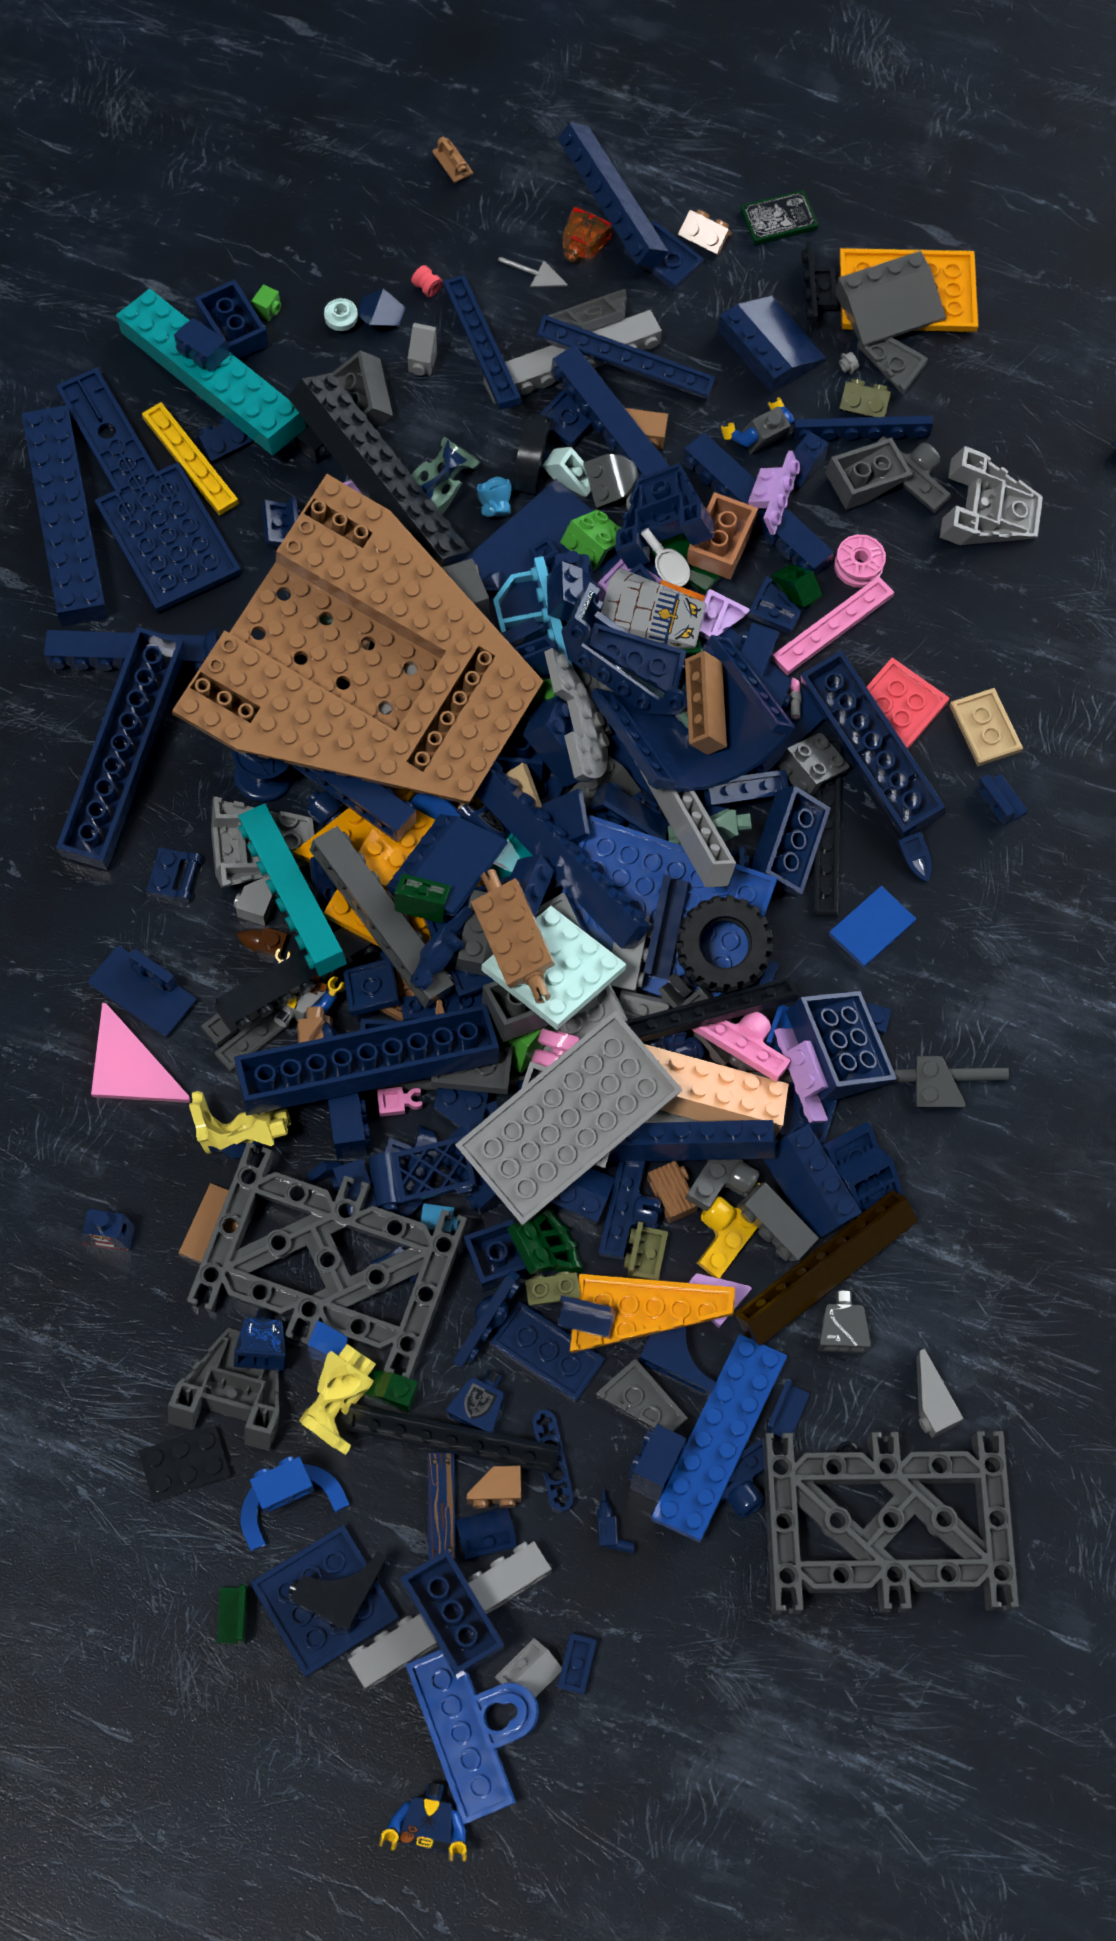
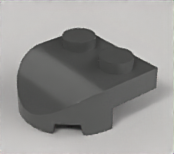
M606 454L583 463L596 508L627 499L639 478L634 462L621 454Z

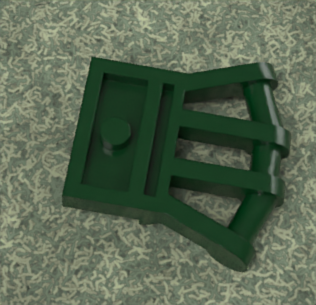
M549 1206L536 1219L533 1218L524 1225L519 1222L507 1228L529 1274L549 1270L577 1272V1274L583 1271L582 1263L579 1262L577 1254L578 1245L576 1241H572L568 1226L564 1225L553 1213L555 1210L552 1206ZM546 1219L553 1229L541 1231L539 1225ZM560 1238L563 1244L549 1247L547 1240ZM567 1254L568 1262L555 1259L554 1256Z

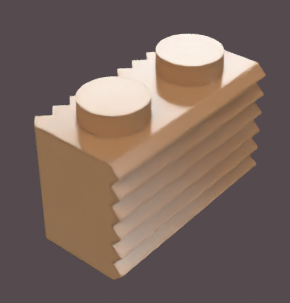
M673 1161L648 1173V1183L656 1198L661 1200L662 1210L669 1224L697 1212L698 1206L685 1199L690 1188L686 1182L689 1180V1177L683 1166L679 1167L677 1162Z

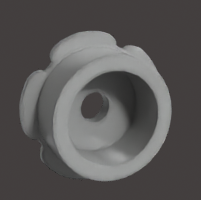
M852 352L846 355L844 353L841 354L842 359L839 360L841 369L845 373L853 374L854 370L859 368L855 355Z

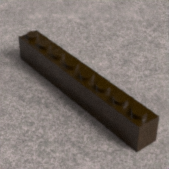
M891 1190L735 1312L734 1315L745 1335L761 1346L783 1327L789 1325L802 1312L809 1309L821 1297L828 1294L840 1282L847 1279L859 1267L869 1262L883 1248L888 1247L902 1233L908 1231L918 1220L907 1198Z

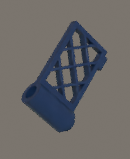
M466 1135L395 1153H380L369 1157L376 1207L394 1213L398 1211V1207L405 1203L456 1191L457 1195L473 1192L472 1187L477 1186L474 1167L463 1154L459 1160L448 1154L453 1146ZM436 1150L441 1153V1156L435 1165L432 1166L425 1162L424 1158L429 1151ZM411 1156L417 1161L408 1173L402 1169L400 1159ZM446 1157L456 1163L448 1176L438 1170ZM421 1163L431 1169L423 1182L413 1176ZM460 1167L468 1170L469 1181L458 1183L453 1179ZM435 1173L446 1178L440 1188L433 1189L428 1185ZM411 1178L421 1184L415 1194L406 1195L405 1187Z

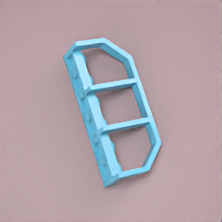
M543 556L534 558V567L530 568L531 571L511 574L494 597L493 607L499 630L502 633L506 631L505 628L515 627L533 617L536 622H548L547 636L557 645L558 653H563L567 657L561 633V620L548 615V572ZM537 581L539 587L536 588L538 602H543L544 608L540 612L503 619L500 603L512 586L517 583ZM568 659L569 664H570V665L572 666V668H573L572 661H570V660Z

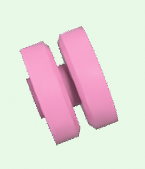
M541 1028L538 1042L552 1049L551 1052L541 1049L534 1050L531 1062L548 1067L576 1044L580 1038L564 1032L557 1031L555 1033Z

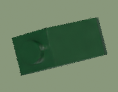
M788 564L771 575L773 581L787 595L788 599L796 605L809 607L816 602V599L823 596L815 575L811 570Z
M372 1370L368 1377L374 1380V1382L362 1397L409 1413L418 1391V1382L395 1373Z

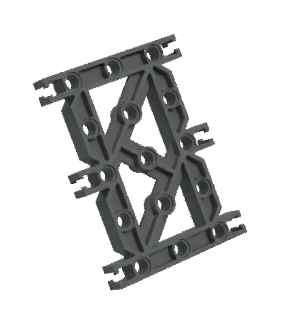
M247 1142L187 1302L198 1307V1298L206 1286L212 1289L209 1303H206L204 1308L215 1313L224 1288H226L228 1295L236 1300L262 1309H268L282 1316L293 1313L285 1333V1337L297 1342L299 1337L295 1336V1333L301 1321L309 1323L310 1328L307 1338L302 1337L300 1341L307 1346L316 1322L323 1321L324 1324L347 1336L352 1341L381 1351L392 1347L384 1372H395L393 1367L400 1355L409 1358L406 1373H403L402 1376L412 1379L467 1228L468 1219L458 1215L456 1220H459L460 1224L455 1234L452 1236L448 1233H443L447 1219L452 1220L453 1216L449 1211L442 1209L434 1234L431 1236L424 1223L375 1206L363 1210L371 1190V1186L368 1183H361L360 1189L362 1190L354 1202L346 1199L350 1185L353 1186L354 1179L344 1176L336 1200L333 1201L326 1189L277 1172L268 1175L275 1154L272 1150L263 1147L261 1152L265 1155L260 1166L256 1168L250 1164L254 1152L259 1153L260 1149L255 1144ZM248 1173L256 1174V1180L252 1184L244 1183V1177ZM304 1190L305 1195L302 1200H292L294 1191ZM259 1197L310 1214L282 1229L273 1230L267 1236L240 1248ZM351 1206L353 1208L352 1216L342 1218L340 1216L342 1208ZM236 1221L238 1225L236 1231L226 1233L225 1227L227 1223ZM394 1223L402 1225V1231L398 1235L389 1234V1228ZM347 1227L407 1248V1250L377 1264H372L365 1270L350 1276L331 1234ZM278 1238L286 1239V1246L282 1250H275L273 1247L275 1240ZM443 1240L450 1241V1250L447 1252L438 1251L439 1242ZM307 1246L326 1288L313 1295H308L249 1273L278 1259L287 1258L293 1252ZM327 1255L335 1256V1263L331 1267L322 1266V1260ZM211 1270H218L219 1276L215 1282H207L206 1277ZM376 1272H381L384 1274L383 1282L378 1285L372 1284L371 1276ZM419 1273L400 1327L347 1309V1307L372 1295L384 1292L389 1287ZM260 1287H266L268 1291L267 1296L261 1300L256 1299V1290ZM425 1289H430L434 1293L433 1298L428 1302L420 1300V1293ZM307 1305H316L315 1315L311 1317L304 1316V1308ZM359 1321L365 1322V1331L362 1334H354L352 1330L353 1325ZM406 1339L415 1340V1347L410 1352L402 1350V1343Z
M977 1431L971 1437L972 1455L968 1451L910 1452L901 1461L898 1432H891L887 1437H883L885 1443L889 1442L888 1454H880L877 1439L882 1438V1433L872 1432L867 1437L868 1457L862 1452L805 1453L797 1462L794 1461L793 1433H782L781 1444L784 1443L783 1455L773 1454L772 1443L774 1433H766L762 1438L772 1615L786 1611V1605H781V1592H791L793 1608L789 1609V1614H799L803 1611L802 1587L808 1593H866L876 1583L879 1613H890L892 1604H889V1591L897 1590L899 1594L900 1607H898V1613H906L911 1609L910 1587L915 1592L973 1591L982 1582L984 1585L986 1611H994L1001 1607L1003 1611H1013L1019 1607L1003 1431H993L990 1436V1442H993V1453L985 1452L983 1444L985 1432ZM986 1461L994 1465L995 1473L986 1470ZM932 1462L941 1464L943 1473L935 1472L932 1468ZM832 1463L836 1465L838 1474L829 1473L826 1464ZM879 1463L888 1464L891 1470L890 1474L883 1473L879 1468ZM773 1464H781L785 1468V1474L778 1475L775 1473ZM975 1483L979 1537L957 1517V1513L953 1508L944 1505L922 1484ZM882 1484L894 1496L870 1523L862 1529L851 1519L846 1509L839 1507L816 1485ZM797 1505L821 1527L824 1535L833 1538L856 1561H800ZM915 1514L926 1525L927 1530L932 1535L939 1537L962 1559L895 1560L883 1548ZM937 1515L945 1517L947 1527H941L937 1523ZM989 1515L997 1516L1000 1526L992 1525ZM883 1516H889L894 1520L893 1528H889L884 1524ZM782 1517L786 1519L788 1529L778 1527L776 1518ZM830 1517L839 1518L842 1524L841 1528H834L830 1524ZM941 1569L950 1572L951 1582L942 1579ZM994 1569H1000L1004 1573V1581L996 1579ZM888 1570H893L897 1573L898 1582L895 1583L888 1579ZM782 1571L789 1573L792 1579L791 1584L783 1583L780 1580L779 1573ZM834 1571H840L844 1574V1583L835 1581L833 1577ZM996 1589H1004L1007 1605L1001 1606V1602H996Z

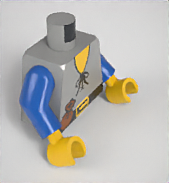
M279 948L275 953V957L279 961L278 963L284 960L281 957L283 948ZM291 951L288 952L287 958L293 955ZM331 977L328 985L322 981L316 983V986L308 993L303 994L301 992L295 995V998L287 1005L282 1006L280 1004L276 1006L275 1009L279 1012L275 1016L274 1021L282 1027H287L292 1019L297 1022L299 1019H305L306 1008L320 1006L324 1009V1015L327 1014L337 998L336 993L345 990V982H341L337 989L335 988V982L338 980V977Z

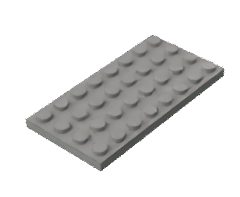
M614 1011L455 1145L518 1221L524 1225L683 1090L620 1015Z

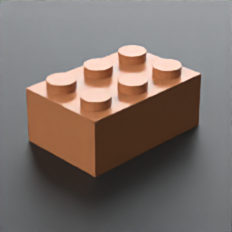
M714 492L707 507V511L714 522V538L693 546L690 544L687 563L731 579L756 524L758 508Z

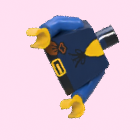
M427 1783L425 1799L413 1797L411 1802H405L391 1817L387 1829L381 1835L379 1845L382 1847L384 1841H391L392 1851L395 1850L398 1841V1844L449 1853L450 1861H453L454 1854L459 1853L463 1855V1861H466L465 1827L459 1812L452 1809V1804L441 1802L444 1786L440 1784Z

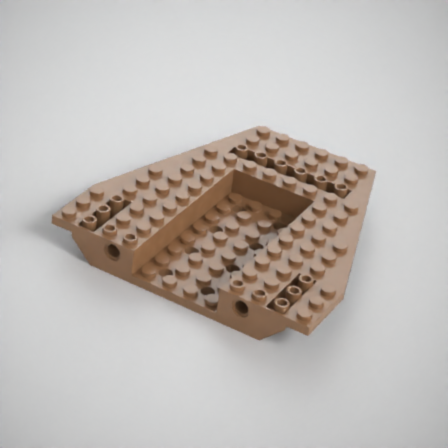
M326 474L277 549L275 564L230 633L224 630L175 705L172 714L239 753L255 754L261 758L277 759L292 765L323 772L324 770L345 777L347 775L361 778L363 781L398 789L405 788L416 793H427L439 796L442 799L469 805L543 684V680L390 510ZM284 590L289 592L291 597L286 601H282L277 597V593ZM323 615H328L332 618L333 622L330 625H322L319 618ZM254 630H262L265 633V637L261 640H256L251 634ZM364 640H371L375 647L371 650H365L362 648L361 643ZM302 654L307 657L308 661L303 665L295 663L294 657ZM408 664L414 665L417 672L413 675H408L404 672L403 667ZM340 679H345L350 683L348 689L341 690L337 687L336 682ZM381 704H388L391 706L392 712L384 715L379 712L378 707Z

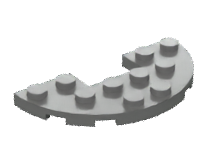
M551 648L544 653L554 694L567 701L574 732L572 731L564 735L573 775L579 781L590 782L601 777L607 769V746L610 743L602 726L604 725V719L600 712H597L591 696L575 670L569 664L567 657L563 653L560 654Z

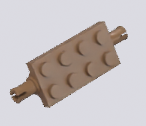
M487 870L490 877H487L484 872L481 875V879L488 893L471 901L507 986L511 989L518 984H526L530 987L535 1002L537 1004L544 1003L542 996L545 997L546 1001L551 998L543 981L544 973L556 964L519 881L514 878L501 885L496 870Z

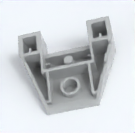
M964 446L951 458L948 478L968 485L966 508L955 506L942 518L940 538L958 545L1035 539L1038 537L1043 497L1021 480L1016 481L1010 477L1005 468H998L990 462L991 458L986 454Z

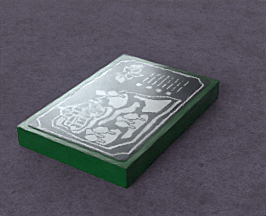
M804 190L741 205L740 211L754 246L818 229V223Z

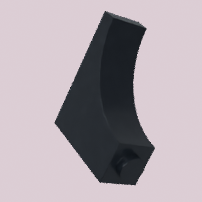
M377 1551L372 1560L363 1569L339 1580H317L302 1575L300 1580L295 1579L289 1589L288 1594L291 1595L290 1602L349 1634L386 1566L388 1558Z

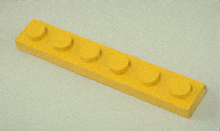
M162 402L142 413L144 421L174 459L179 462L182 469L219 516L239 504L238 498Z

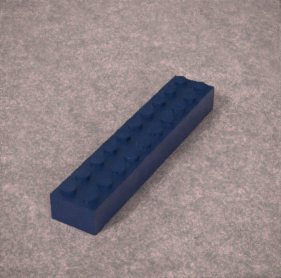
M68 405L21 413L60 625L63 627L106 619L108 615Z
M141 627L136 628L56 846L61 857L101 869H108L186 653L185 644L182 639Z
M485 1004L234 1056L245 1113L248 1116L498 1063L499 1045L487 1005Z

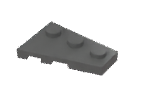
M893 338L862 347L860 341H858L857 345L902 395L927 364L928 360L927 357Z

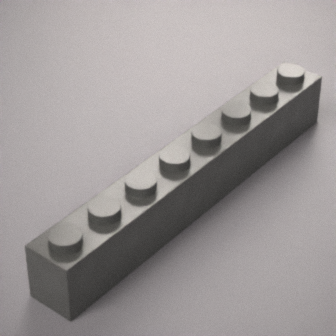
M336 826L313 839L309 851L423 1007L426 1009L437 1002V1000L450 994L454 984L450 973L446 970L433 974V982L424 991H421L411 982L412 974L420 960V952L425 946L423 937L417 930L414 931L409 924L406 914L394 910L395 901L389 891H385L381 886L378 875L367 867L365 858L359 851L356 852L351 845L349 836Z

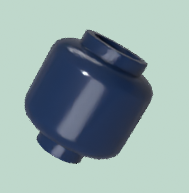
M317 790L307 799L310 804L307 806L306 812L319 826L328 825L342 814L341 802L327 791L319 793Z

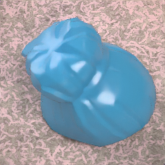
M494 477L483 484L477 485L478 498L483 505L482 515L488 518L495 516L499 518L509 515L511 509L508 502L511 495L509 479Z

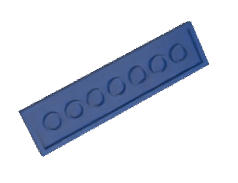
M739 1334L651 1516V1521L701 1543L787 1360L786 1354L763 1344L759 1346L752 1339Z

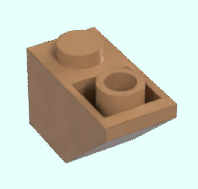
M493 1466L467 1493V1505L473 1504V1508L479 1509L488 1508L489 1504H500L502 1508H512L516 1506V1503H521L520 1466Z

